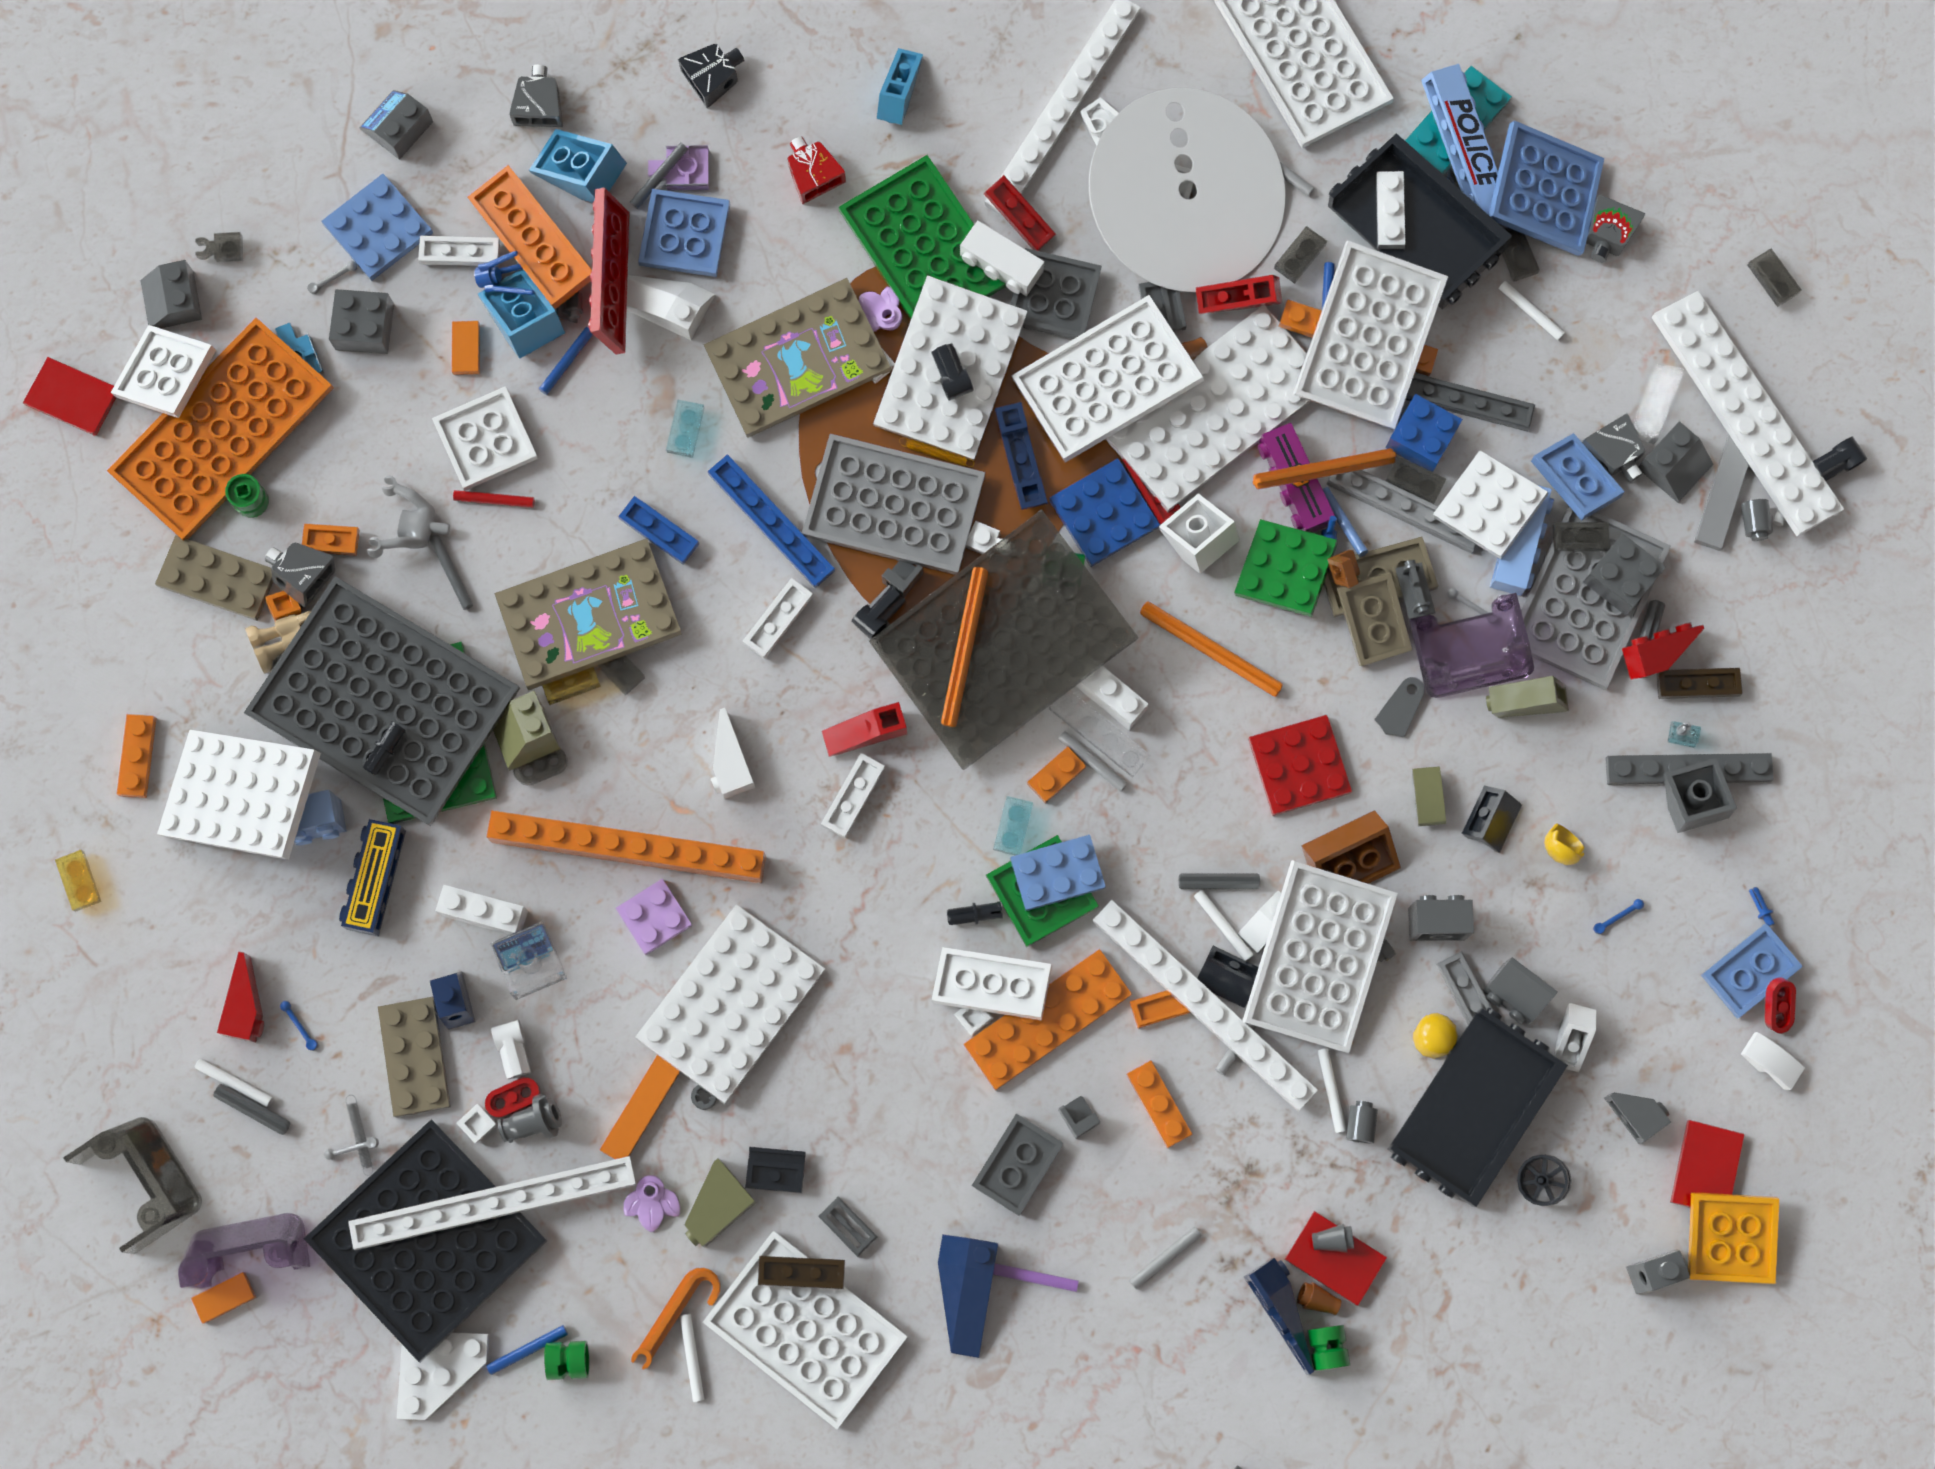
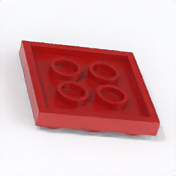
M1327 715L1248 738L1272 816L1351 794V786Z

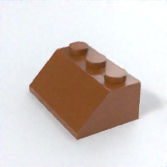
M1375 810L1301 845L1307 865L1367 884L1401 868L1389 826Z

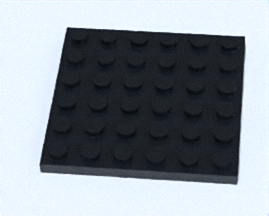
M432 1119L303 1238L419 1363L436 1349L547 1242L539 1231L518 1212L364 1249H353L348 1221L496 1187Z

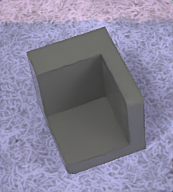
M899 561L892 570L888 568L884 572L882 583L886 586L890 585L905 598L923 576V567L920 565L915 567L911 563Z
M1082 1096L1058 1109L1075 1139L1100 1124L1097 1115L1091 1111Z

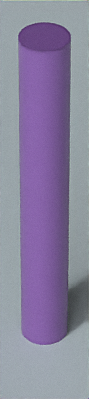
M995 1263L993 1275L1077 1292L1078 1280Z

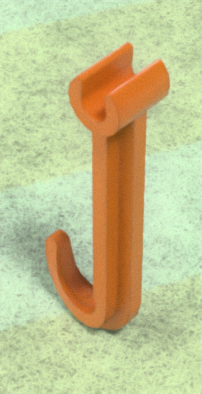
M695 1268L684 1276L640 1347L633 1353L631 1357L632 1363L635 1362L638 1355L644 1354L647 1360L642 1369L644 1370L650 1366L653 1356L702 1281L707 1280L712 1283L713 1289L707 1303L710 1306L715 1303L720 1293V1281L712 1270Z

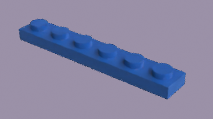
M728 454L707 471L708 475L814 588H817L835 572V568Z

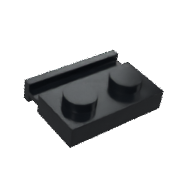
M749 1147L745 1188L802 1193L806 1152Z

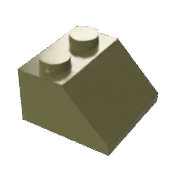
M535 691L509 701L503 716L493 730L509 771L560 749L544 708Z

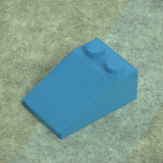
M555 129L529 171L531 174L575 197L593 203L595 201V189L605 187L610 191L627 162L613 144Z
M524 269L504 278L496 286L534 290V295L496 291L486 293L485 290L478 293L480 300L519 359L565 334L556 311Z

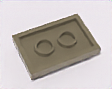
M1391 572L1360 580L1358 585L1351 588L1344 586L1337 588L1359 666L1412 651Z

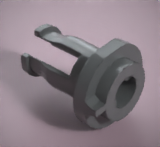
M544 1094L534 1096L531 1107L514 1113L509 1118L498 1119L500 1135L504 1142L509 1141V1143H512L517 1138H525L541 1132L546 1138L550 1139L558 1135V1127L562 1125L561 1114L557 1104L552 1098L548 1099Z

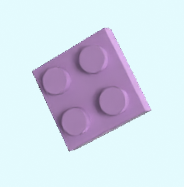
M663 879L616 907L619 915L645 955L692 926Z

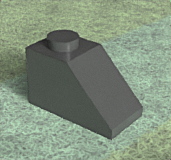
M1616 1092L1604 1097L1638 1144L1647 1141L1671 1123L1667 1117L1669 1112L1666 1107L1654 1099Z

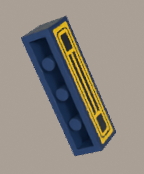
M369 819L367 826H363L360 836L363 844L361 851L356 853L353 867L356 868L354 878L350 879L347 884L346 894L349 895L346 906H342L339 915V921L342 922L341 926L346 930L379 937L406 830L402 826Z

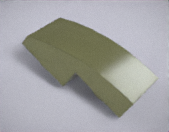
M1440 766L1412 769L1418 827L1446 824Z

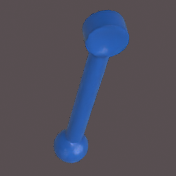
M1636 899L1633 905L1604 923L1595 924L1593 927L1594 932L1602 934L1609 925L1636 909H1642L1644 901Z
M283 1001L280 1004L281 1010L288 1014L305 1039L306 1048L308 1050H315L318 1047L317 1041L311 1039L291 1010L290 1002Z

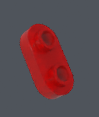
M1779 977L1773 979L1766 989L1765 1024L1774 1032L1782 1034L1789 1031L1795 1021L1796 987L1792 982Z
M520 1078L491 1091L485 1099V1108L494 1117L503 1118L531 1106L533 1097L540 1094V1087L537 1082L530 1078ZM526 1087H529L531 1089V1095L527 1098H524L522 1096V1090ZM499 1099L505 1100V1106L502 1109L496 1107V1102Z

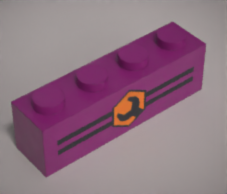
M1292 423L1261 435L1258 450L1262 459H1267L1271 467L1269 471L1310 464ZM1318 479L1280 486L1282 491L1280 492V498L1284 506H1289L1293 514L1291 521L1295 529L1314 533L1328 527L1330 516L1335 515Z

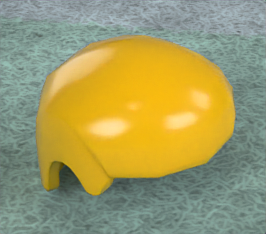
M1556 823L1545 836V849L1555 862L1563 865H1572L1578 863L1584 856V853H1582L1585 848L1584 845L1564 826Z
M1431 1013L1423 1017L1413 1032V1041L1416 1049L1423 1056L1432 1059L1446 1056L1453 1049L1458 1038L1456 1025L1448 1016L1440 1013Z

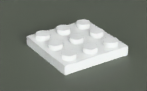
M148 325L111 393L116 398L179 418L216 349L210 344Z
M506 386L432 418L464 491L538 459Z
M1479 451L1436 509L1433 517L1497 558L1502 559L1546 499L1548 492L1482 451Z

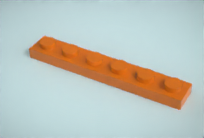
M1287 300L1278 327L1313 338L1322 310ZM1424 345L1415 372L1430 376L1437 356V348Z

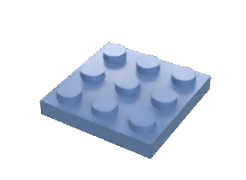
M381 174L321 221L371 281L418 246L420 236H431L433 234L432 229L384 174Z
M652 189L639 254V266L717 277L730 200Z

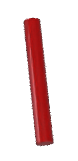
M454 490L453 501L534 508L535 504L534 497Z

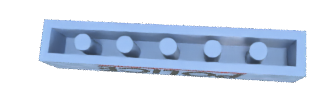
M1459 64L1432 71L1421 81L1460 190L1489 215L1499 170H1497L1493 160L1492 148L1487 143L1483 123L1478 118L1474 98L1470 96L1466 76L1461 71Z

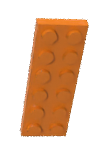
M509 165L467 197L510 253L513 251L518 252V255L514 258L554 309L558 308L591 282V268Z
M1099 949L1049 984L1042 1020L1004 1015L963 1045L996 1091L1126 1000L1132 993Z

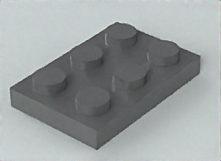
M1015 1114L973 1182L972 1187L1020 1216L1064 1143L1020 1115Z

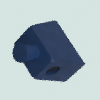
M462 971L430 980L439 1019L448 1030L476 1022Z

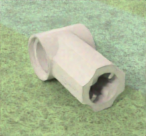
M516 1020L492 1027L493 1040L497 1051H500L507 1079L519 1078L530 1074L531 1069L524 1047L526 1040L520 1021Z

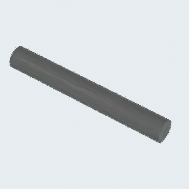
M682 142L679 143L630 201L637 209L651 194L652 189L659 185L688 151V148Z
M433 536L429 540L463 610L470 609L473 604L440 536Z

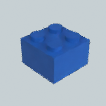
M1415 394L1391 435L1386 449H1393L1397 455L1433 473L1463 419Z

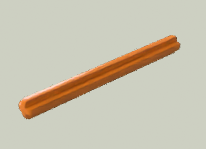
M1389 448L1257 473L1253 476L1252 482L1253 486L1260 490L1395 463L1396 452Z
M974 567L971 575L941 723L948 727H956L988 577V571L982 567Z
M1147 601L1141 608L1140 614L1270 695L1276 697L1281 691L1283 684L1151 602Z

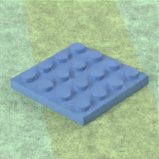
M1514 120L1508 127L1489 216L1498 224L1579 256L1584 253L1605 158Z

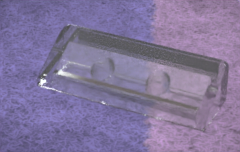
M1656 364L1633 423L1640 440L1653 445L1658 440L1685 369Z

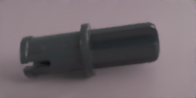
M391 721L390 726L379 742L375 741L374 744L376 746L364 763L363 768L367 772L377 775L390 754L394 755L393 750L406 730Z
M997 901L981 905L972 903V906L948 909L949 925L975 922L976 925L978 921L1003 919L1001 902Z

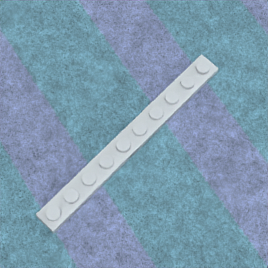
M1115 0L1005 169L1002 176L1005 175L1021 195L1140 13V6L1129 0ZM988 199L985 200L986 207L1002 215Z
M1111 900L1093 919V922L1169 991L1172 996L1293 1108L1299 1111L1318 1091L1114 901Z
M628 1156L351 1220L348 1222L353 1249H364L634 1186L636 1182L631 1158Z

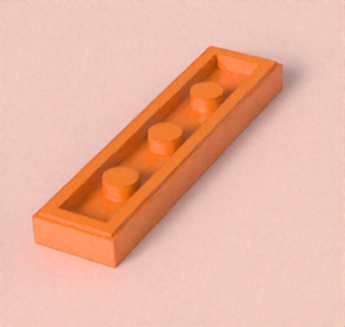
M656 1056L601 1146L600 1151L613 1159L631 1155L679 1076V1070L660 1056Z

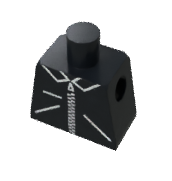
M718 44L709 45L678 59L680 71L706 108L714 104L738 82L734 67L745 61L737 47L724 54Z

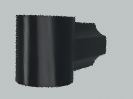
M953 343L942 345L931 351L948 401L974 391L966 369L962 368Z
M1851 436L1833 447L1832 451L1812 462L1821 477L1827 481L1844 470L1848 472L1868 458L1855 438Z
M888 585L870 605L863 606L855 614L852 623L870 640H873L885 629L888 624L887 621L899 610L906 600L898 591Z

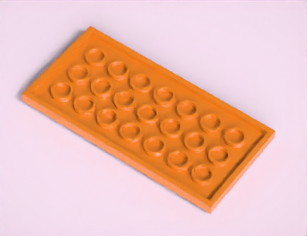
M255 318L206 368L180 417L176 418L162 413L114 462L107 472L184 541L189 539L227 500L225 488L228 481L238 474L251 475L334 387L258 318Z

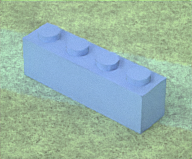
M1539 486L1548 492V496L1503 558H1497L1490 588L1519 596L1524 593L1526 588H1531L1534 580V573H1530L1532 564H1537L1541 549L1537 548L1539 538H1544L1547 524L1543 523L1545 514H1550L1554 499L1550 498L1552 489Z

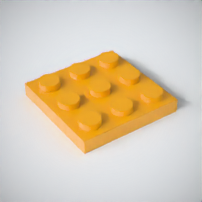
M1691 1193L1688 1253L1689 1279L1776 1284L1779 1198L1771 1196Z

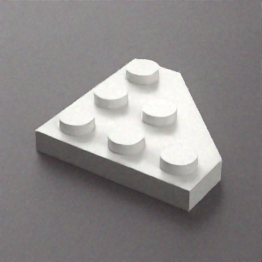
M451 1333L421 1363L402 1345L397 1419H429L441 1405L450 1399L473 1375L488 1363L490 1334Z

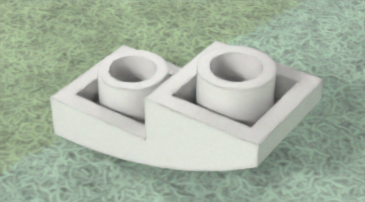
M1758 1032L1753 1034L1741 1053L1757 1071L1769 1074L1784 1090H1792L1805 1069L1784 1049Z

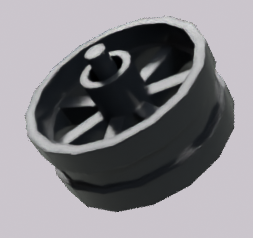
M1545 1154L1532 1156L1522 1164L1518 1171L1517 1183L1519 1191L1526 1200L1535 1205L1548 1206L1557 1204L1565 1199L1570 1191L1572 1179L1570 1170L1562 1160ZM1542 1159V1173L1537 1171L1531 1163ZM1548 1160H1551L1555 1162L1557 1165H1559V1167L1552 1171L1550 1174L1547 1173ZM1527 1168L1536 1176L1535 1180L1524 1181ZM1563 1171L1565 1184L1554 1181V1176ZM1536 1184L1538 1186L1533 1197L1528 1193L1525 1185ZM1552 1185L1563 1188V1191L1556 1199L1550 1188ZM1543 1188H1545L1550 1201L1537 1200Z

